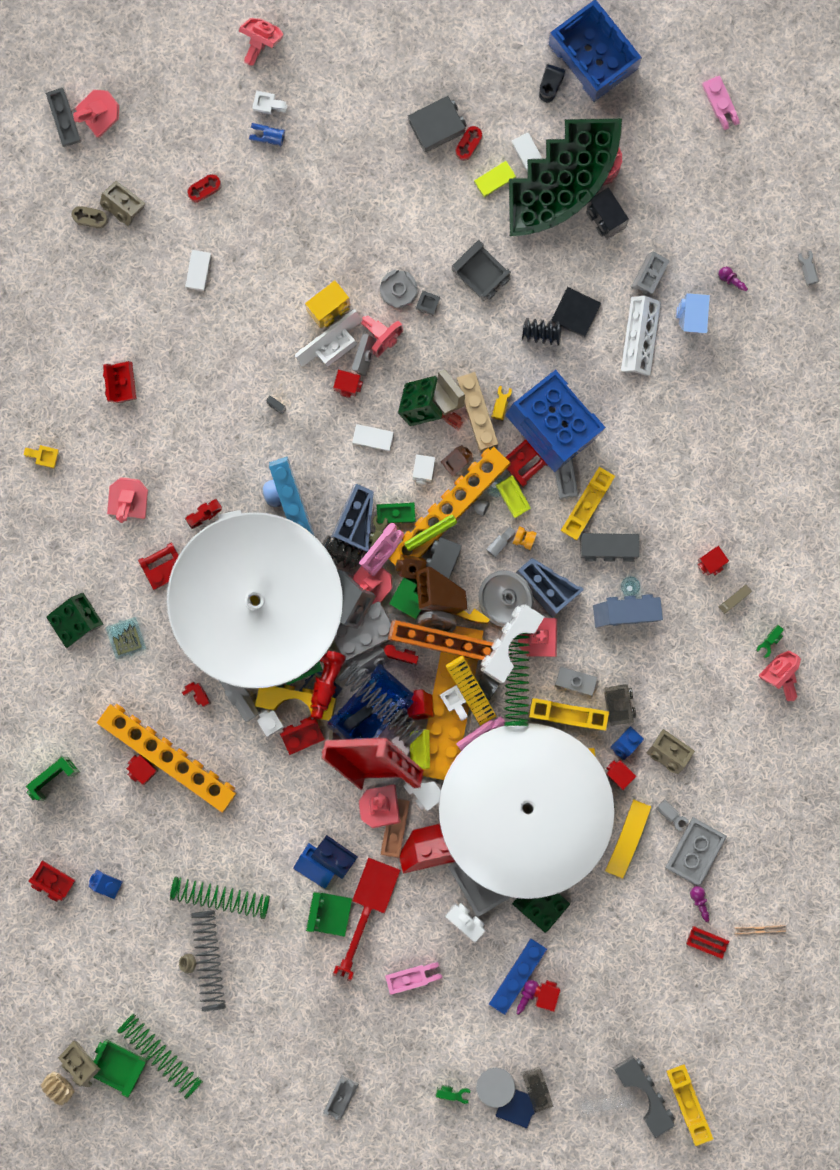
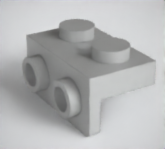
M379 645L345 663L349 667L356 662V667L360 666L354 677L356 678L366 671L362 677L365 678L374 670L383 667L389 659Z

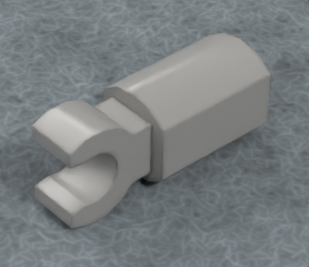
M811 250L807 252L808 259H804L802 253L798 254V261L803 264L802 270L807 286L819 282L815 265L812 263L813 253Z
M509 527L486 550L496 557L508 544L507 541L516 531Z
M665 799L656 807V810L669 822H674L675 828L679 831L682 830L678 825L680 820L687 824L689 823L688 819L679 816V812Z

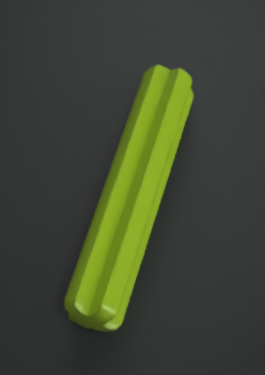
M450 515L406 541L404 544L407 550L412 551L456 525L457 520L453 515Z

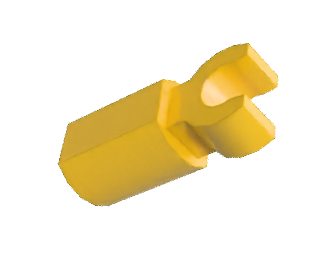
M499 386L497 391L499 398L495 401L491 418L503 421L508 406V401L506 400L511 396L512 389L509 388L507 394H502V386Z

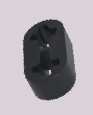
M364 706L348 718L342 726L349 733L372 715L373 708H366Z

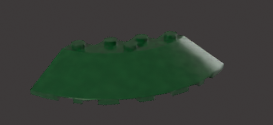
M623 118L565 119V139H546V158L527 159L528 178L509 179L510 236H523L552 228L568 220L591 201L602 187L614 165L620 145Z

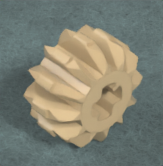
M52 1072L48 1074L41 1083L43 1092L55 1104L63 1106L75 1093L73 1086L60 1073Z

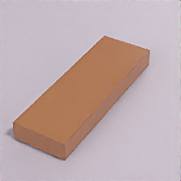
M397 798L401 823L385 827L380 855L400 858L410 801Z

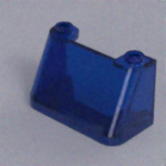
M380 664L373 670V673L370 675L371 679L361 690L363 692L376 682V685L365 699L377 689L382 688L370 704L387 693V696L376 709L392 698V702L382 713L384 714L392 706L398 704L389 718L403 708L407 710L414 703L412 698L415 694ZM359 688L338 711L337 715L334 714L327 723V727L344 740L376 739L396 716L382 725L385 718L392 711L390 710L382 718L377 719V716L385 707L383 706L348 733L342 724L366 706L374 697L373 695L361 703L362 698L369 689L361 696L356 697L357 692L360 690ZM377 701L371 707L374 709L375 706L379 703V701Z

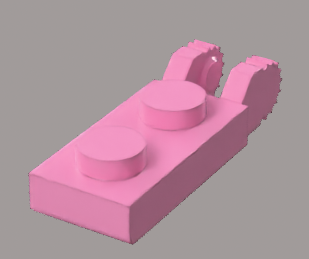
M717 76L703 82L704 91L723 129L729 128L728 121L724 116L726 114H730L735 126L740 124L721 77Z
M390 523L359 564L370 575L375 576L398 547L397 545L403 539L404 533L401 530H397V526L394 523Z
M438 962L385 975L390 995L442 979L441 974H434L427 978L425 975L426 970L439 967Z

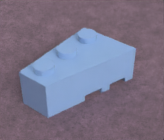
M687 293L684 299H681V303H679L676 309V318H679V325L683 331L707 333L710 295Z

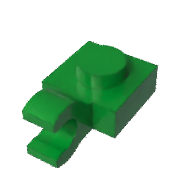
M776 625L762 644L757 646L755 651L759 652L761 648H765L766 654L763 657H769L771 645L773 643L777 644L782 639L783 635L781 633L784 629Z
M442 1085L441 1088L437 1087L436 1098L456 1100L463 1104H468L469 1100L463 1099L462 1094L464 1092L470 1093L471 1090L469 1088H462L459 1091H455L451 1086Z

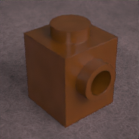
M400 555V560L398 559L396 562V571H398L397 573L400 577L417 579L416 572L426 568L427 561L422 557Z

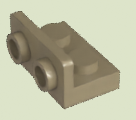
M117 180L102 193L99 203L104 210L109 211L127 226L131 224L132 218L145 207V202Z
M663 729L648 749L647 754L653 760L663 764L670 772L678 775L685 768L695 750Z
M73 1041L58 1057L62 1063V1068L73 1076V1081L79 1087H90L92 1085L90 1080L100 1069L77 1041Z

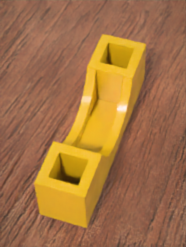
M284 685L283 688L276 686L259 688L255 707L276 711L284 701L299 699L309 707L312 713L310 706L312 705L313 690L303 688L302 692L295 691V687ZM336 698L331 699L328 710L323 713L322 720L333 721Z
M532 698L528 718L606 731L609 711Z

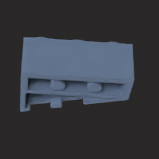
M359 484L353 485L331 538L362 552H368L374 491Z
M533 558L516 572L528 583L533 597L552 618L584 590V588L571 583L567 578L561 577L553 572L552 569Z
M653 594L642 595L641 599H636L635 595L625 596L624 600H618V597L606 598V602L593 605L595 628L663 620L661 598H653Z

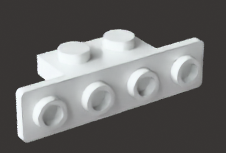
M354 309L347 313L324 333L317 336L311 343L300 349L295 354L300 365L303 367L318 356L328 367L356 346L355 339L348 332L362 322L357 311Z

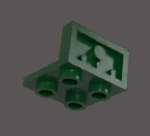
M436 376L405 383L398 414L410 427L442 418V411L433 403L438 380Z
M84 593L70 597L46 617L65 648L73 645L88 632L104 625Z
M557 893L541 898H516L512 905L543 932L547 933L570 906V903Z

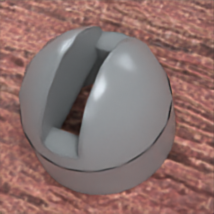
M478 500L474 503V510L477 514L484 516L490 503L485 500Z

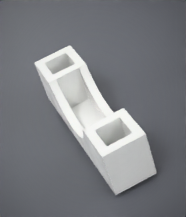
M526 604L520 607L517 606L512 613L513 619L510 623L507 622L501 631L503 635L500 640H495L491 647L493 651L490 656L486 655L481 663L483 667L480 671L499 683L505 682L514 667L508 654L509 645L513 638L521 633H535L544 619L543 615Z
M399 736L391 740L396 747L408 756L410 750L408 747L405 748V743L402 740L399 741ZM404 781L406 784L403 787L410 795L414 793L418 798L415 802L421 810L425 808L428 811L440 801L441 790L434 781L421 783V788H413Z

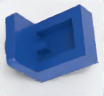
M630 726L610 748L618 757L625 760L642 743L644 738Z
M96 869L95 873L90 877L89 888L115 899L123 881Z

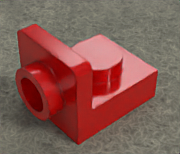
M192 682L184 687L185 690L182 691L183 696L195 692L193 697L198 705L201 704L202 707H206L211 704L201 683L195 684V682Z

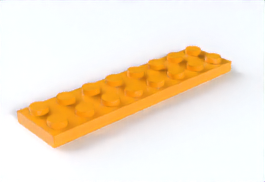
M456 626L455 631L452 633L482 640L484 631ZM440 652L432 695L434 717L428 718L426 730H429L430 769H423V776L445 780L450 766L461 753L456 743L464 738L467 718L461 721L455 709L449 712L440 694L456 685L446 665L460 657ZM464 657L475 677L478 660ZM466 702L462 707L468 715L469 706Z

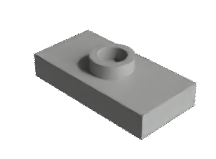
M368 334L362 335L352 366V370L362 376H366L369 364L373 359L372 347L377 341Z
M560 667L555 685L592 696L598 677Z

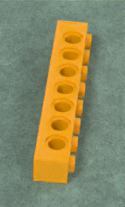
M495 447L491 450L487 448L481 454L482 459L478 463L474 462L467 469L469 473L465 477L461 475L454 482L456 486L451 491L448 489L441 496L442 501L438 505L434 503L428 509L429 514L425 518L421 517L414 524L416 526L412 532L408 530L404 534L403 541L388 558L395 566L397 560H400V555H404V543L419 532L428 529L431 519L437 518L440 522L446 517L453 515L458 520L511 465ZM486 463L493 465V469L489 473H485L482 470L483 465ZM472 477H477L480 480L476 487L469 485V480ZM458 491L466 492L464 500L459 501L456 499ZM447 504L453 507V511L450 514H444L442 511L443 507ZM446 531L415 548L409 556L422 557L433 546L435 540H438Z
M116 703L115 706L110 704L97 721L98 725L222 813L227 809L237 795L233 785L227 781L223 784L218 780L220 776L211 770L209 773L202 769L204 767L202 763L196 759L192 762L187 758L189 754L180 748L176 750L171 747L173 743L165 737L162 739L157 737V732L151 727L147 726L145 728L140 725L141 720L134 715H131V717L124 713L126 709ZM119 718H124L126 721V725L122 729H119L116 724ZM135 729H139L142 733L141 738L138 740L132 737V732ZM151 740L157 742V748L154 751L148 749V743ZM167 751L173 754V759L170 762H166L163 759V755ZM183 762L189 766V770L184 774L179 771V765ZM199 773L205 778L201 785L195 782V776ZM213 785L220 787V793L217 796L212 795L210 792V788Z

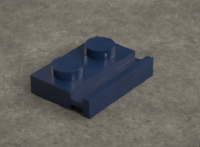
M326 835L311 858L343 879L358 856Z

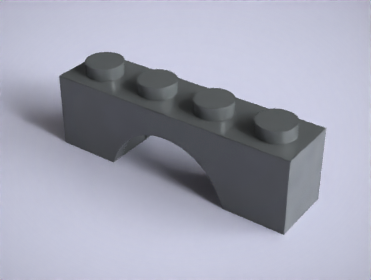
M632 1055L614 1066L613 1069L624 1087L635 1086L646 1092L649 1099V1108L643 1119L653 1136L657 1138L675 1127L673 1123L675 1117L670 1109L666 1111L662 1105L665 1103V1100L660 1092L655 1093L652 1088L655 1084L650 1075L645 1076L642 1069L645 1067L639 1058L635 1059Z

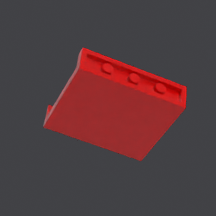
M387 738L325 741L322 759L360 790H363L364 780L367 778L401 777L413 788H421L424 770Z

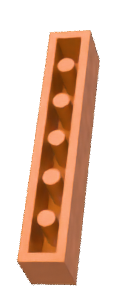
M397 620L391 622L388 640L479 661H483L486 655L490 656L493 651L491 649L493 642Z

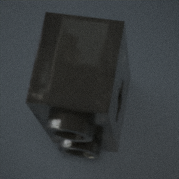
M628 684L603 688L606 708L609 711V726L633 723V718H636L635 707H631L630 699H633L632 688H628ZM619 699H621L622 703L625 702V706L622 707L621 711L619 707H616Z
M538 1066L521 1072L533 1111L537 1113L554 1107L541 1068Z

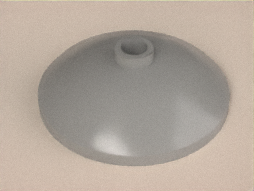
M507 570L494 572L486 577L480 586L478 595L480 608L483 614L490 619V622L497 626L504 627L507 622L510 623L513 619L512 613L517 606L520 607L526 604L530 608L533 607V595L530 586L524 578L515 572Z

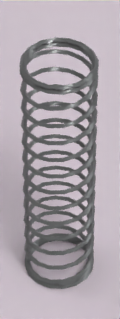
M354 662L339 676L338 680L342 681L349 675H351L345 683V686H349L351 683L357 680L350 689V692L355 691L362 684H364L357 692L356 697L361 696L364 692H366L369 689V691L362 698L361 703L365 702L374 695V697L367 704L366 708L371 707L377 701H379V703L372 710V714H374L383 706H385L384 709L377 716V719L382 718L385 714L392 710L389 713V715L385 718L382 725L386 724L396 715H398L390 724L388 730H391L393 727H395L398 723H400L403 720V722L398 726L393 735H397L399 732H401L404 728L408 726V728L403 732V734L399 738V741H401L411 732H413V734L408 738V740L404 744L405 748H407L423 732L422 728L418 730L419 726H416L404 736V734L414 723V720L410 721L408 724H406L399 730V728L407 720L409 715L404 716L402 719H400L397 723L394 724V722L403 712V709H401L391 718H389V716L397 708L398 704H395L384 714H382L384 710L388 707V705L392 702V698L386 701L378 709H376L387 696V693L383 694L376 701L370 704L374 700V698L379 694L382 688L377 689L375 692H373L370 696H368L365 699V697L376 685V682H374L363 692H361V690L371 679V677H368L361 684L355 687L356 684L360 681V679L364 676L366 671L362 672L350 683H348L360 668V666L356 667L357 663Z
M214 910L190 914L191 918H212L192 923L193 926L213 925L212 927L193 931V933H215L193 939L194 941H215L195 946L194 948H217L195 954V956H217L196 962L197 964L217 963L214 966L197 969L198 972L220 971L198 977V979H220L199 985V987L220 986V988L200 992L199 994H222L217 997L201 1000L200 1002H223L204 1006L201 1008L203 1012L226 1008V1001L213 1000L225 995L223 992H214L224 987L220 984H214L222 981L223 978L210 977L222 972L220 969H211L221 965L220 962L211 961L219 958L220 955L207 954L219 950V947L208 946L217 943L219 940L204 939L215 936L218 933L216 931H204L217 926L216 924L205 923L216 918L215 916H209L215 914Z

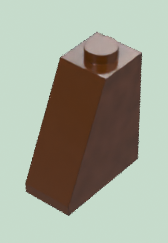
M426 567L416 572L419 609L443 611L450 614H457L467 610L466 590L432 567Z

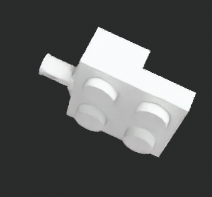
M454 903L445 917L473 942H476L485 932L483 928L485 924L477 916L472 918L468 914L470 912L469 909L462 903L459 905Z

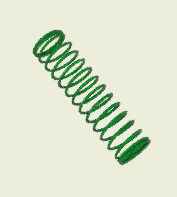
M517 635L515 638H513V640H514V639H527V638H530V637H529V636ZM511 642V644L518 645H512L509 648L530 646V644ZM508 649L509 651L516 652L509 653V655L530 653L529 651ZM509 656L510 659H517L512 660L511 663L529 661V659L526 658H517ZM513 665L514 667L519 668H513L512 670L529 669L530 667ZM510 672V674L516 675L508 676L507 678L526 677L529 674ZM506 678L508 681L520 683L506 684V688L516 689V691H508L504 694L519 698L506 699L504 702L519 706L505 707L506 711L518 713L507 714L504 717L522 721L504 722V726H529L528 719L507 717L529 714L526 711L509 709L528 707V704L508 702L529 699L527 696L508 694L529 691V689L509 687L510 685L529 684V682Z
M175 876L173 879L170 891V901H173L175 899L176 894L178 892V902L182 901L185 894V903L188 904L192 897V903L193 905H196L200 897L201 907L204 906L207 900V906L208 908H211L215 899L216 910L219 909L222 902V909L223 911H226L230 902V912L233 913L237 905L238 915L241 914L245 904L246 916L249 914L253 904V918L256 917L259 907L260 918H266L270 895L265 896L263 904V894H261L259 904L254 915L256 893L253 894V898L249 910L247 912V901L249 892L246 891V895L241 910L239 912L241 889L238 892L233 910L232 898L234 889H231L227 905L224 909L226 886L223 889V893L218 907L217 895L219 885L216 886L212 902L209 906L211 883L209 884L206 897L202 904V892L204 882H202L198 897L196 899V902L194 903L196 880L194 881L190 897L187 901L189 879H187L186 885L180 900L179 893L181 877L179 878Z
M133 1013L118 1028V1034H121L132 1025V1027L124 1036V1039H127L137 1031V1033L131 1039L129 1045L133 1044L140 1037H142V1039L135 1047V1050H137L141 1046H143L147 1041H149L140 1053V1055L145 1054L154 1045H156L147 1056L146 1061L150 1060L154 1055H156L161 1050V1052L152 1062L151 1066H154L166 1056V1058L157 1068V1071H160L168 1063L172 1061V1063L163 1073L162 1077H165L168 1073H170L174 1068L177 1067V1069L168 1079V1082H171L181 1072H183L174 1084L173 1088L177 1087L188 1076H190L179 1090V1093L183 1092L188 1086H190L195 1081L193 1086L184 1096L185 1099H188L191 1096V1094L203 1083L202 1079L199 1080V1077H196L187 1086H185L194 1074V1071H192L179 1082V1080L188 1070V1066L183 1068L174 1076V1074L182 1065L183 1061H180L169 1070V1068L177 1059V1055L164 1064V1062L172 1053V1050H169L160 1059H158V1057L165 1050L166 1045H163L153 1055H151L153 1051L157 1048V1046L160 1044L161 1039L156 1041L145 1051V1049L152 1042L156 1034L150 1036L146 1041H144L140 1045V1043L149 1033L150 1029H147L139 1037L135 1039V1037L144 1027L145 1023H143L139 1027H137L132 1033L129 1034V1032L139 1021V1018H137L132 1023H130L136 1017L135 1013Z

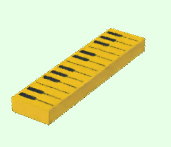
M460 656L448 663L446 667L478 724L481 726L495 718L494 710L464 657Z

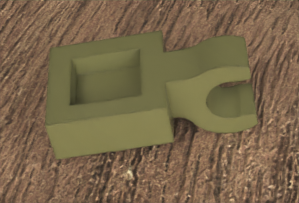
M378 515L374 516L373 524L376 530L375 533L371 532L369 537L371 547L382 535L384 527L388 522L387 518L384 519L382 524H379L377 522Z

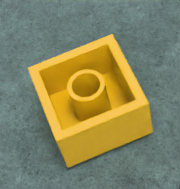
M334 280L308 300L305 306L307 312L320 328L324 326L327 328L335 321L334 318L336 316H343L349 311L350 299L336 280Z

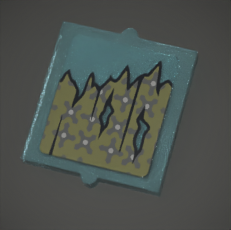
M136 617L125 621L119 620V623L106 627L116 659L126 655L132 656L133 653L146 649Z

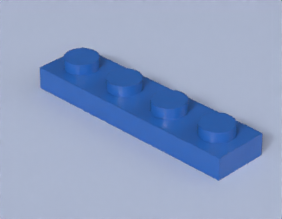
M530 938L492 997L489 1005L505 1015L547 948Z

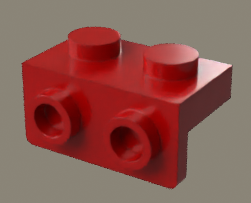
M126 361L113 365L103 364L107 401L122 403L137 399L133 362Z
M44 860L41 861L33 876L28 880L32 884L31 887L39 892L42 890L47 892V897L55 902L65 900L76 881Z

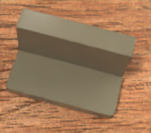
M443 369L438 372L433 402L444 415H447L464 407L465 394L448 372Z

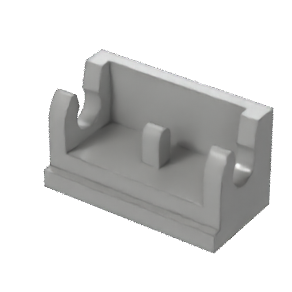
M654 251L647 254L631 288L635 290L640 289L646 295L653 294L670 260Z
M341 1075L323 1114L331 1115L338 1121L342 1119L359 1084Z

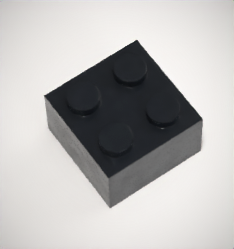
M609 187L595 195L587 205L588 211H586L588 218L591 221H595L599 235L601 237L604 236L606 240L626 228L629 218Z

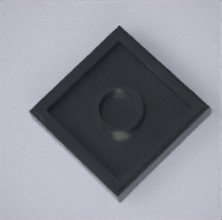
M567 287L551 321L553 323L559 321L561 327L585 338L600 308L601 302Z

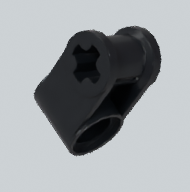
M547 64L539 88V98L542 102L550 103L555 99L559 86L563 81L565 69Z

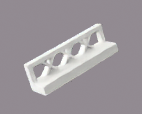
M647 296L631 297L621 367L622 372H636L650 376L661 301ZM649 303L653 304L652 313L649 311ZM648 322H649V325H650V331H649V332H648L647 329H646V325H647ZM644 341H646L648 344L646 351L643 347ZM642 359L645 362L644 369L640 368Z

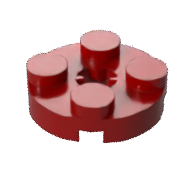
M214 499L208 504L200 505L197 508L198 512L191 513L185 517V520L191 529L197 528L203 524L202 522L212 519L221 512L222 506L217 499Z

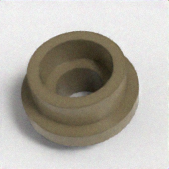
M185 954L179 959L180 970L185 973H192L196 967L195 957L192 954Z

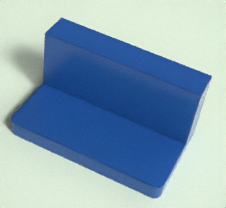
M308 843L293 869L326 889L335 874L311 858L317 848Z

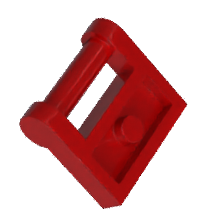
M526 439L505 457L511 463L506 470L513 475L521 487L527 485V481L545 465L548 466ZM535 456H538L540 460L521 476L518 472Z
M172 542L167 544V547L146 558L138 559L153 590L169 583L173 566L179 556ZM170 553L172 554L173 558L152 570L149 569V564Z
M391 644L384 648L388 658L417 666L419 656H416L415 651L405 649L404 652L398 651Z

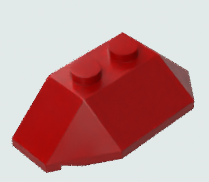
M440 823L412 830L400 852L403 874L455 862L445 843Z

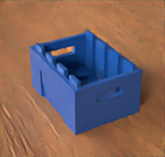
M597 0L591 1L550 32L548 45L558 58H562L581 82L583 89L593 102H596L639 69L642 57ZM586 45H590L591 50L586 51L584 47ZM602 60L603 64L601 66H598L596 64V61Z
M556 369L516 400L505 414L554 473L596 440L606 428L595 414H591L567 386L568 383ZM549 407H554L555 412L551 413ZM563 421L567 422L568 427H563L561 423Z

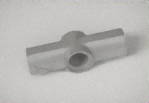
M219 681L225 689L226 696L232 705L236 706L245 722L260 714L250 699V694L246 688Z

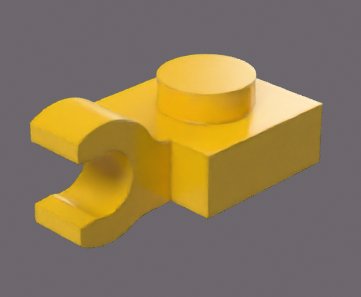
M42 445L39 446V450L25 447L23 455L36 458L35 464L55 469L59 449Z

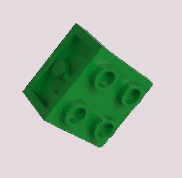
M314 891L306 931H316L344 937L346 935L352 898Z

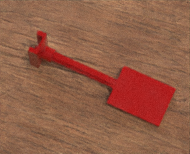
M368 857L352 902L363 905L364 909L346 957L342 959L340 966H335L333 976H336L338 971L342 972V977L345 974L349 975L347 981L351 982L354 974L351 971L353 966L352 960L371 910H376L385 914L401 871L400 869Z

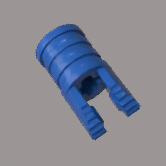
M251 123V128L262 130L264 133L263 137L255 134L249 135V140L267 142L282 147L285 137L284 129L280 130Z

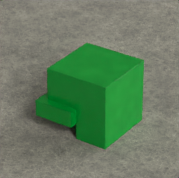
M403 577L389 604L414 619L422 611L419 609L417 579Z

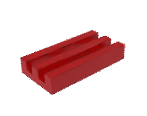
M692 926L686 944L723 959L729 940ZM696 931L703 935L723 942V946H720L706 939L694 935V933ZM692 938L707 945H710L712 947H715L717 949H720L721 951L720 953H717L715 951L692 943Z

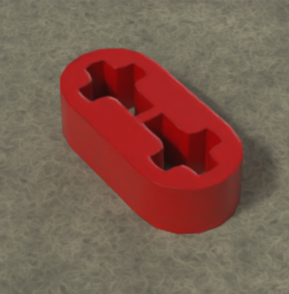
M469 127L456 147V156L460 160L470 159L481 142L482 131L479 127ZM477 132L478 138L474 137L472 142H470L471 135L469 133ZM466 145H469L467 149L468 154L461 155L460 148L464 149Z
M207 175L188 188L187 194L189 199L197 203L203 201L220 190L221 181L217 175ZM209 180L217 181L215 183L216 187L209 186L205 188L209 185ZM194 189H196L197 191L204 189L199 192V197H196L195 195L191 196L193 195Z

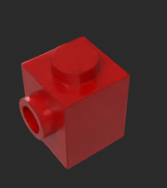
M338 369L333 389L340 392V395L343 397H356L357 392H361L363 381H360V375Z
M718 545L699 558V564L697 565L703 574L707 573L709 576L713 573L715 576L724 570L722 566L728 563L729 560Z
M417 689L413 693L406 694L408 717L414 720L434 717L432 694L425 692L423 689Z
M134 755L128 761L129 766L126 768L129 771L127 775L134 782L138 780L142 785H145L158 772L142 755L138 757Z
M613 760L606 767L608 771L605 774L621 790H624L637 777L621 760L617 762Z
M546 980V983L541 982L540 986L536 988L533 996L536 997V1007L555 1012L561 990L560 987H557L556 982Z

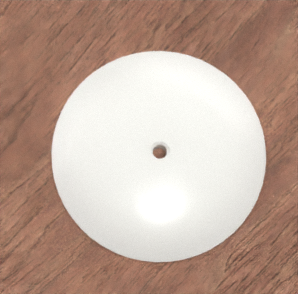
M254 512L232 515L220 519L201 530L189 541L178 556L173 566L167 589V611L170 625L184 653L197 667L221 682L244 688H265L280 685L301 676L312 668L332 644L342 614L343 597L340 577L325 547L314 535L299 524L267 513ZM254 595L259 598L258 606L250 604L249 599L251 596Z
M529 723V726H501L473 740L461 751L450 766L442 785L439 801L441 831L450 854L461 869L474 881L493 892L525 899L551 896L581 881L591 872L603 856L614 824V800L611 786L596 757L587 747L571 735L550 726ZM525 804L530 805L533 810L532 813L525 814L522 806Z

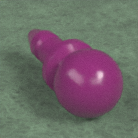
M725 266L719 270L718 276L720 280L727 282L728 285L733 284L740 290L748 291L745 283L737 278V274L733 273L730 267Z
M700 886L693 887L690 891V897L695 901V906L699 905L698 908L701 916L708 923L709 913L706 904H704L707 902L705 890Z
M529 980L525 983L524 991L521 992L524 996L517 1006V1015L525 1010L529 999H534L533 996L536 988L539 986L536 981Z

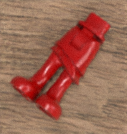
M327 651L319 660L324 664L321 678L316 677V683L314 682L311 698L312 705L310 706L312 713L310 717L322 719L324 711L328 710L332 696L336 692L334 691L336 687L333 685L341 667L345 663V655L334 651Z

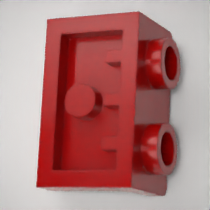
M308 717L300 721L301 725L294 727L292 724L282 728L283 732L280 733V736L289 755L325 740L316 719Z

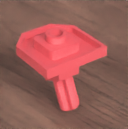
M249 18L242 24L239 32L251 37L249 42L251 46L244 62L253 66L260 51L264 50L266 45L273 48L281 41L284 34L279 27L257 18Z
M93 90L75 107L77 112L73 114L74 121L79 123L85 121L95 136L99 138L119 119L120 105L109 91Z
M370 316L362 318L361 324L377 339L372 347L373 354L377 358L388 347L392 348L398 341L397 337L404 331L403 325L399 321L387 328L381 322L373 320Z
M120 477L109 486L107 514L116 515V520H119L120 523L126 521L128 517L145 519L148 489L138 479Z
M362 566L354 574L353 580L360 587L376 595L372 604L378 601L381 604L393 589L392 575L383 567L380 568L375 576L370 575Z
M544 618L533 634H519L530 637L518 639V643L530 644V646L519 647L522 651L530 652L526 656L557 657V618Z
M791 651L781 653L758 676L778 689L783 686L786 700L795 701L797 698L794 683L797 682L795 672L799 669L801 658Z
M392 784L365 791L359 800L360 816L363 822L372 828L401 823L396 785Z

